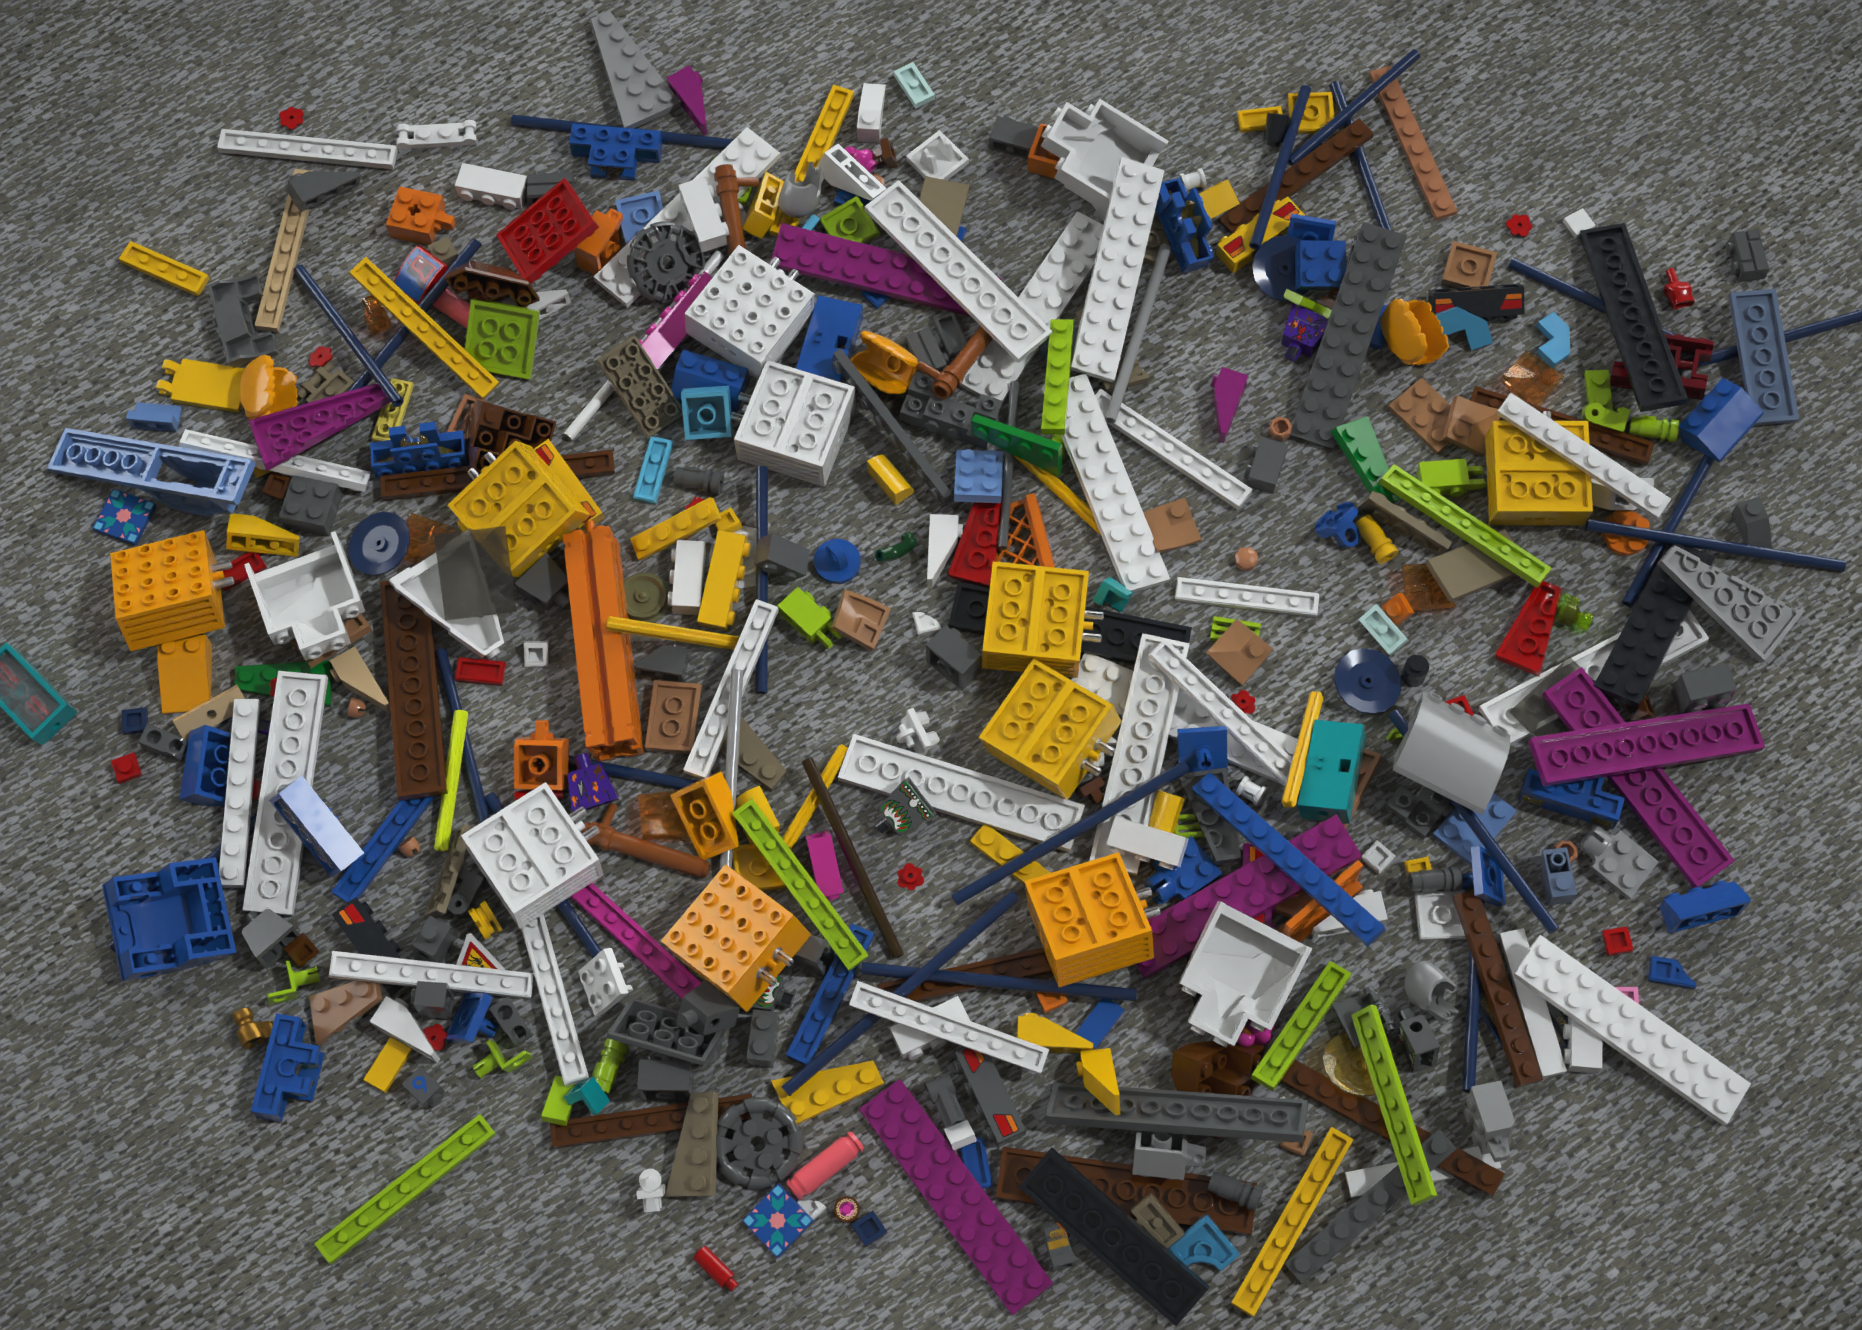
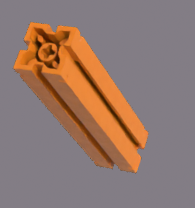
M586 521L585 534L582 530H573L569 534H563V543L565 545L564 552L584 733L586 734L585 744L596 761L615 760L617 756L622 755L625 757L644 754V747L642 744L643 738L631 636L628 633L608 631L606 629V620L610 616L628 619L620 544L609 526H594V521Z

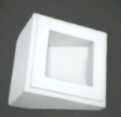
M525 641L524 667H548L549 641Z

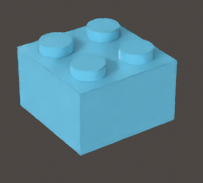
M729 386L686 388L682 390L681 400L685 440L732 437L733 422L730 417L732 410Z

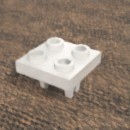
M940 130L906 155V161L924 179L925 176L948 180L969 164V159Z
M612 948L603 949L578 971L595 1016L606 1013L633 990L631 985L625 984L620 969L625 968L624 964L617 963Z

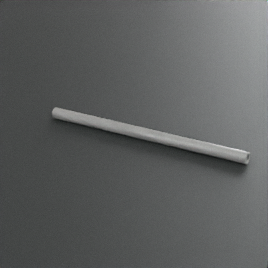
M1168 244L1160 245L1105 415V421L1108 423L1116 422L1169 258L1171 246Z
M739 669L731 670L725 780L732 793L734 811L736 807L743 670ZM733 849L720 854L719 871L725 864L732 869Z

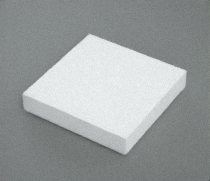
M1465 890L1436 891V893L1421 894L1419 891H1416L1414 893L1419 941L1466 939L1452 899L1454 895L1464 893Z

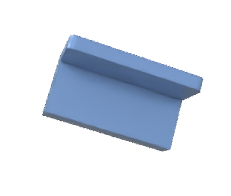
M138 402L135 411L128 410L126 419L131 428L177 432L182 408L181 406Z

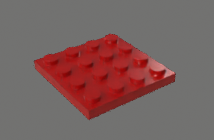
M564 178L497 233L496 236L521 277L532 284L548 269L555 266L565 255L573 251L583 240L590 237L599 226L571 184Z

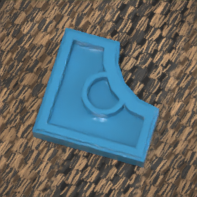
M1207 1213L1184 1232V1236L1168 1248L1186 1266L1192 1263L1204 1262L1213 1265L1219 1271H1222L1240 1256V1252Z

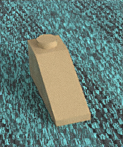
M355 646L329 660L333 666L330 672L337 683L341 681L345 688L390 713L389 702Z

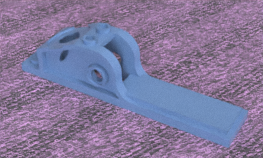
M65 428L47 469L52 473L134 487L150 494L156 500L172 509L208 517L215 514H233L236 505L238 506L256 463L252 459ZM162 463L178 474L198 481L196 487L189 484L168 483L157 480L156 477Z

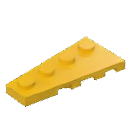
M874 1061L819 1071L791 1096H788L782 1086L792 1077L771 1080L781 1104L786 1106L797 1118L795 1121L797 1125L884 1085Z

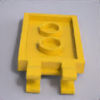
M182 359L181 364L172 360H164L162 369H165V374L174 375L172 384L165 380H158L156 389L159 390L158 394L171 396L172 403L236 413L240 412L242 405L240 401V382L245 368H233L232 366L190 359Z

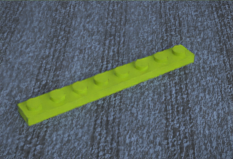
M1395 464L1381 478L1379 484L1536 588L1539 587L1552 569L1550 566Z
M750 799L732 812L821 935L829 942L831 948L847 970L851 971L866 960L869 955L755 801Z
M1369 1005L1355 1012L1351 1017L1410 1203L1417 1206L1436 1197L1437 1192L1377 1006Z
M481 1114L477 1115L315 1242V1246L327 1262L332 1265L494 1138L496 1133Z

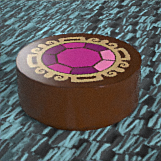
M845 1196L838 1199L835 1203L834 1213L840 1222L852 1223L858 1218L860 1207L854 1198Z

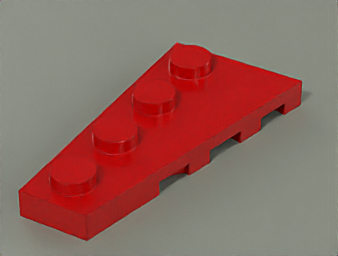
M973 503L948 572L949 578L990 588L993 561L996 562L1001 503Z
M1545 581L1538 588L1534 587L1496 652L1497 660L1540 677L1561 596L1560 587Z

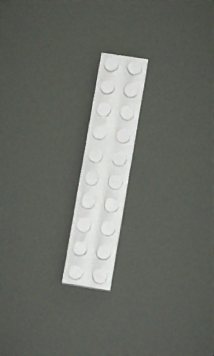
M747 127L693 180L705 177L707 185L711 184L715 193V197H713L714 204L719 203L721 208L720 197L717 196L716 192L718 184L714 179L715 167L731 164L733 169L736 170L737 178L757 177L759 179L780 158V152ZM738 187V188H739V193H737L738 199H739L750 187ZM680 193L643 228L646 230L650 227V224L668 221L673 222V225L676 226L682 225L694 234ZM671 234L670 240L675 242L676 235ZM655 235L651 237L653 243L659 241ZM632 240L594 276L596 283L627 308L641 295L634 287L636 284L633 278L629 277L627 270V255H630L631 247L629 246ZM640 250L639 258L643 259V255L646 252ZM667 256L662 260V265L665 269L672 265L671 259ZM646 271L641 273L644 280L649 278Z
M1125 157L1119 159L1071 358L1072 371L1087 374L1111 383L1115 381L1163 179L1164 170Z
M899 180L865 206V212L1017 363L1039 347L1052 334V330Z
M1078 211L1018 297L1049 328L1050 320L1060 319L1093 270L1103 224ZM993 339L967 372L960 387L979 397L981 394L1004 402L1010 391V382L1019 380L1039 350V347L1017 363Z
M1087 374L1071 377L1069 382L1066 432L1061 437L1119 581L1128 590L1133 592L1167 583L1170 581L1169 574L1160 552H1156L1153 544V535ZM1045 384L1042 387L1043 393L1045 390Z
M1690 610L1661 666L1708 642L1709 637ZM1621 632L1541 673L1540 677L1536 676L1480 705L1478 710L1487 724L1493 727L1499 725L1508 731L1510 746L1560 720V718L1542 696L1544 691L1580 667L1585 670L1595 683Z
M1142 633L1102 808L1160 775L1180 687L1148 658V655L1166 638ZM1166 639L1187 658L1190 643ZM1156 791L1098 824L1089 861L1115 853L1112 852V846L1106 845L1115 816L1148 826ZM1127 851L1126 856L1120 854L1128 874L1137 876L1140 860L1135 859L1136 854Z
M1084 653L1079 663L1078 678H1072V681L1113 704L1119 717L1123 718L1133 670L1099 656ZM1179 690L1169 738L1177 741V729L1220 726L1185 692ZM1253 721L1293 758L1298 739ZM1227 733V760L1229 763L1281 784Z
M278 671L243 911L245 912L255 911L262 913L265 909H270L278 915L294 916L304 843L269 800L301 775L311 787L313 786L328 682L327 675Z
M853 734L838 775V781L887 796L902 781L910 777L935 811L980 825L985 824L993 829L1038 843L1046 841L1079 822L1085 805L1067 801L1054 795ZM1074 839L1057 849L1070 852Z
M1541 935L1536 938L1512 977L1601 1038L1608 1045L1723 1126L1728 1124L1751 1085L1750 1082Z

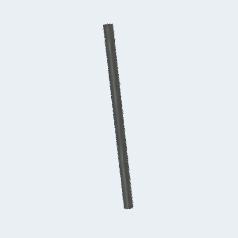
M1011 381L1007 425L1016 428L1019 382ZM1005 451L998 539V549L1006 550L1008 546L1014 455Z

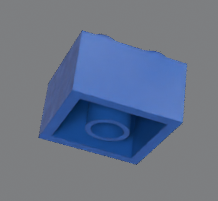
M1300 240L1295 244V290H1332V288L1339 290L1346 272V241Z

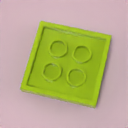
M475 298L471 299L465 350L488 372L531 379L540 310L492 301L488 302Z

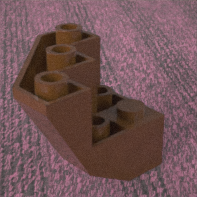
M472 260L454 268L445 275V280L455 294L466 291L471 299L495 302L511 296L519 307H526L540 301V297L529 281L507 268Z
M475 400L467 439V451L471 468L482 473L481 470L485 466L490 465L484 457L485 454L491 452L497 459L515 441L530 445L533 449L547 439L551 441L556 421L521 413L485 401Z
M1213 1040L1186 1044L1173 1051L1171 1076L1176 1090L1250 1096L1257 1083L1251 1079V1076L1265 1056V1046L1253 1044L1250 1047H1243L1236 1042L1235 1046L1228 1044L1226 1048ZM1214 1136L1213 1138L1219 1140L1223 1137Z

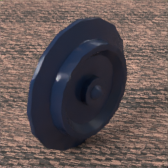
M1288 235L1273 237L1263 243L1254 256L1252 265L1254 280L1260 290L1272 299L1288 301L1283 296L1286 289L1300 295H1304L1309 291L1295 290V244L1301 240L1299 238Z
M382 511L371 514L361 521L353 531L349 543V557L354 567L363 574L377 576L388 573L398 566L407 554L410 544V530L405 520L395 513Z
M1367 648L1352 650L1340 659L1335 669L1334 683L1339 696L1349 707L1358 712L1368 714L1384 712L1396 703L1401 693V677L1397 666L1388 656L1377 650Z

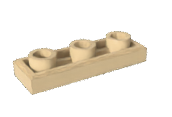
M235 685L172 721L182 738L188 741L191 730L203 725L214 727L232 717L234 699H245L238 685ZM209 710H214L212 715L207 714Z

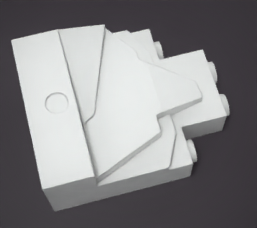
M1101 99L1095 105L1090 104L1085 113L1066 102L1062 109L1059 107L1056 109L1051 118L1054 120L1052 126L1047 125L1041 135L1045 138L1041 147L1060 158L1055 166V169L1058 171L1054 178L1063 183L1065 188L1090 202L1096 209L1093 215L1105 221L1119 159L1125 157L1153 166L1159 153L1169 142Z
M335 531L331 532L335 545L254 574L250 564H244L268 635L273 644H284L296 638L305 661L316 659L324 653L340 650L346 645L351 644L343 620L357 617L360 613L366 612L346 553Z
M1218 901L1178 982L1183 985L1182 991L1194 997L1197 993L1201 994L1187 1022L1192 1024L1190 1029L1203 1036L1205 1032L1214 1035L1213 1041L1226 1048L1228 1044L1235 1046L1248 1019L1252 1020L1250 1026L1262 1032L1265 1028L1271 1030L1312 948Z

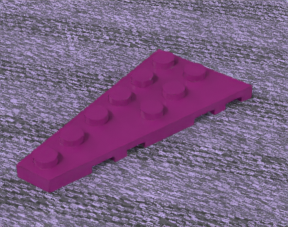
M376 383L249 420V424L265 469L268 471L391 402Z

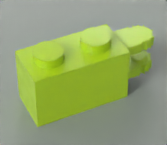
M1466 459L1419 462L1416 470L1417 479L1440 495L1450 494L1451 497H1459L1467 493L1468 490H1479L1486 486L1485 479L1469 480V477L1482 475L1484 468L1482 466H1467Z
M797 587L777 605L779 615L811 644L818 640L827 649H830L833 644L824 635L827 630L837 639L843 637L841 634L830 629L833 623L830 611L824 606H818L814 602V597L805 590L803 592Z

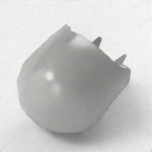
M810 162L805 179L802 182L795 183V174L792 172L788 173L778 199L779 208L784 214L789 217L800 218L809 215L816 209L820 201L821 183L824 180L822 167L817 170V168H814L813 163Z
M1418 961L1414 963L1406 973L1404 990L1410 1002L1441 1021H1447V1016H1451V1013L1459 1014V1011L1444 999L1446 989L1454 991L1457 985L1431 962ZM1437 997H1439V1003H1438V1005H1437V1003H1436Z

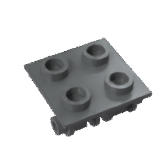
M1372 986L1364 988V994L1332 1004L1354 1048L1361 1045L1351 1015L1369 1005L1377 1006L1386 1037L1399 1033L1377 990L1373 989Z

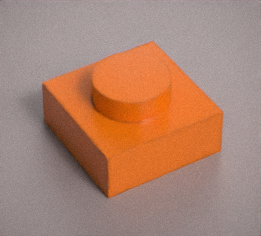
M1397 593L1381 606L1385 614L1396 626L1414 614L1403 593Z
M1035 992L1045 1014L1068 1004L1065 994Z

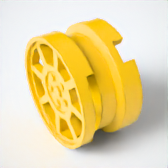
M486 901L480 903V907L468 910L485 941L491 938L492 933L502 931L499 922Z

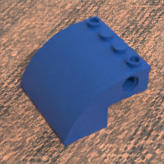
M216 858L169 863L158 872L113 877L102 885L121 981L169 974L208 964L236 953Z

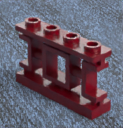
M1665 334L1672 356L1675 357L1674 361L1677 370L1692 371L1691 378L1680 377L1687 398L1703 400L1708 375L1696 374L1698 361L1711 362L1714 341L1702 337L1691 338L1681 334ZM1681 352L1695 354L1694 362L1680 360ZM1614 361L1610 385L1632 389L1623 362Z

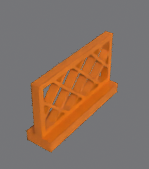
M1035 493L1028 494L1026 499L1010 504L1009 520L1018 524L1013 534L1008 533L1009 540L1006 550L998 549L997 545V550L1001 551L998 556L997 552L996 562H1000L1006 554L1015 559L1013 562L1015 564H1018L1020 561L1026 565L1037 566L1036 564L1039 562L1040 566L1055 568ZM1024 507L1026 513L1021 521L1011 516L1015 509ZM1022 527L1031 531L1027 541L1016 537ZM1013 541L1024 545L1018 555L1008 551ZM1027 548L1036 551L1037 555L1032 563L1022 558Z
M1357 860L1351 867L1344 870L1333 880L1352 898L1363 889V886L1357 881L1363 864ZM1312 898L1302 910L1287 920L1276 931L1302 943L1312 934L1313 928L1331 914Z

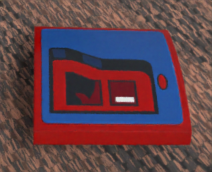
M417 245L403 262L394 283L416 304H419L445 273L448 266L426 249Z

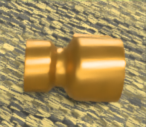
M249 1007L242 1008L232 1015L235 1024L239 1026L237 1036L243 1049L255 1047L253 1043L255 1041L260 1045L265 1040L270 1039L273 1021H253L254 1014Z

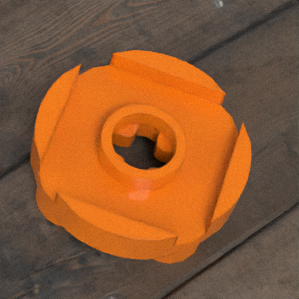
M1616 510L1605 521L1650 529V523L1646 518L1629 510ZM1602 533L1607 547L1615 554L1621 556L1637 554L1643 551L1649 542L1648 540L1624 538L1623 536Z

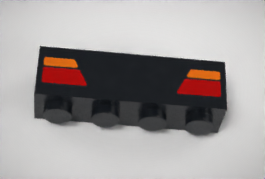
M1519 283L1428 290V303H1430L1432 307L1431 312L1434 314L1456 306L1486 321L1495 320V316H1504V319H1516L1518 315L1525 314L1524 286Z
M355 897L332 914L360 954L401 959L398 955L401 949L394 939L387 940L384 934L388 931L380 920L374 922L370 915L374 912L366 901L361 904L358 898ZM381 983L390 996L405 987Z

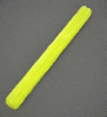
M456 710L453 716L446 763L448 794H442L434 844V849L440 852H445L449 849L468 720V712L464 710Z

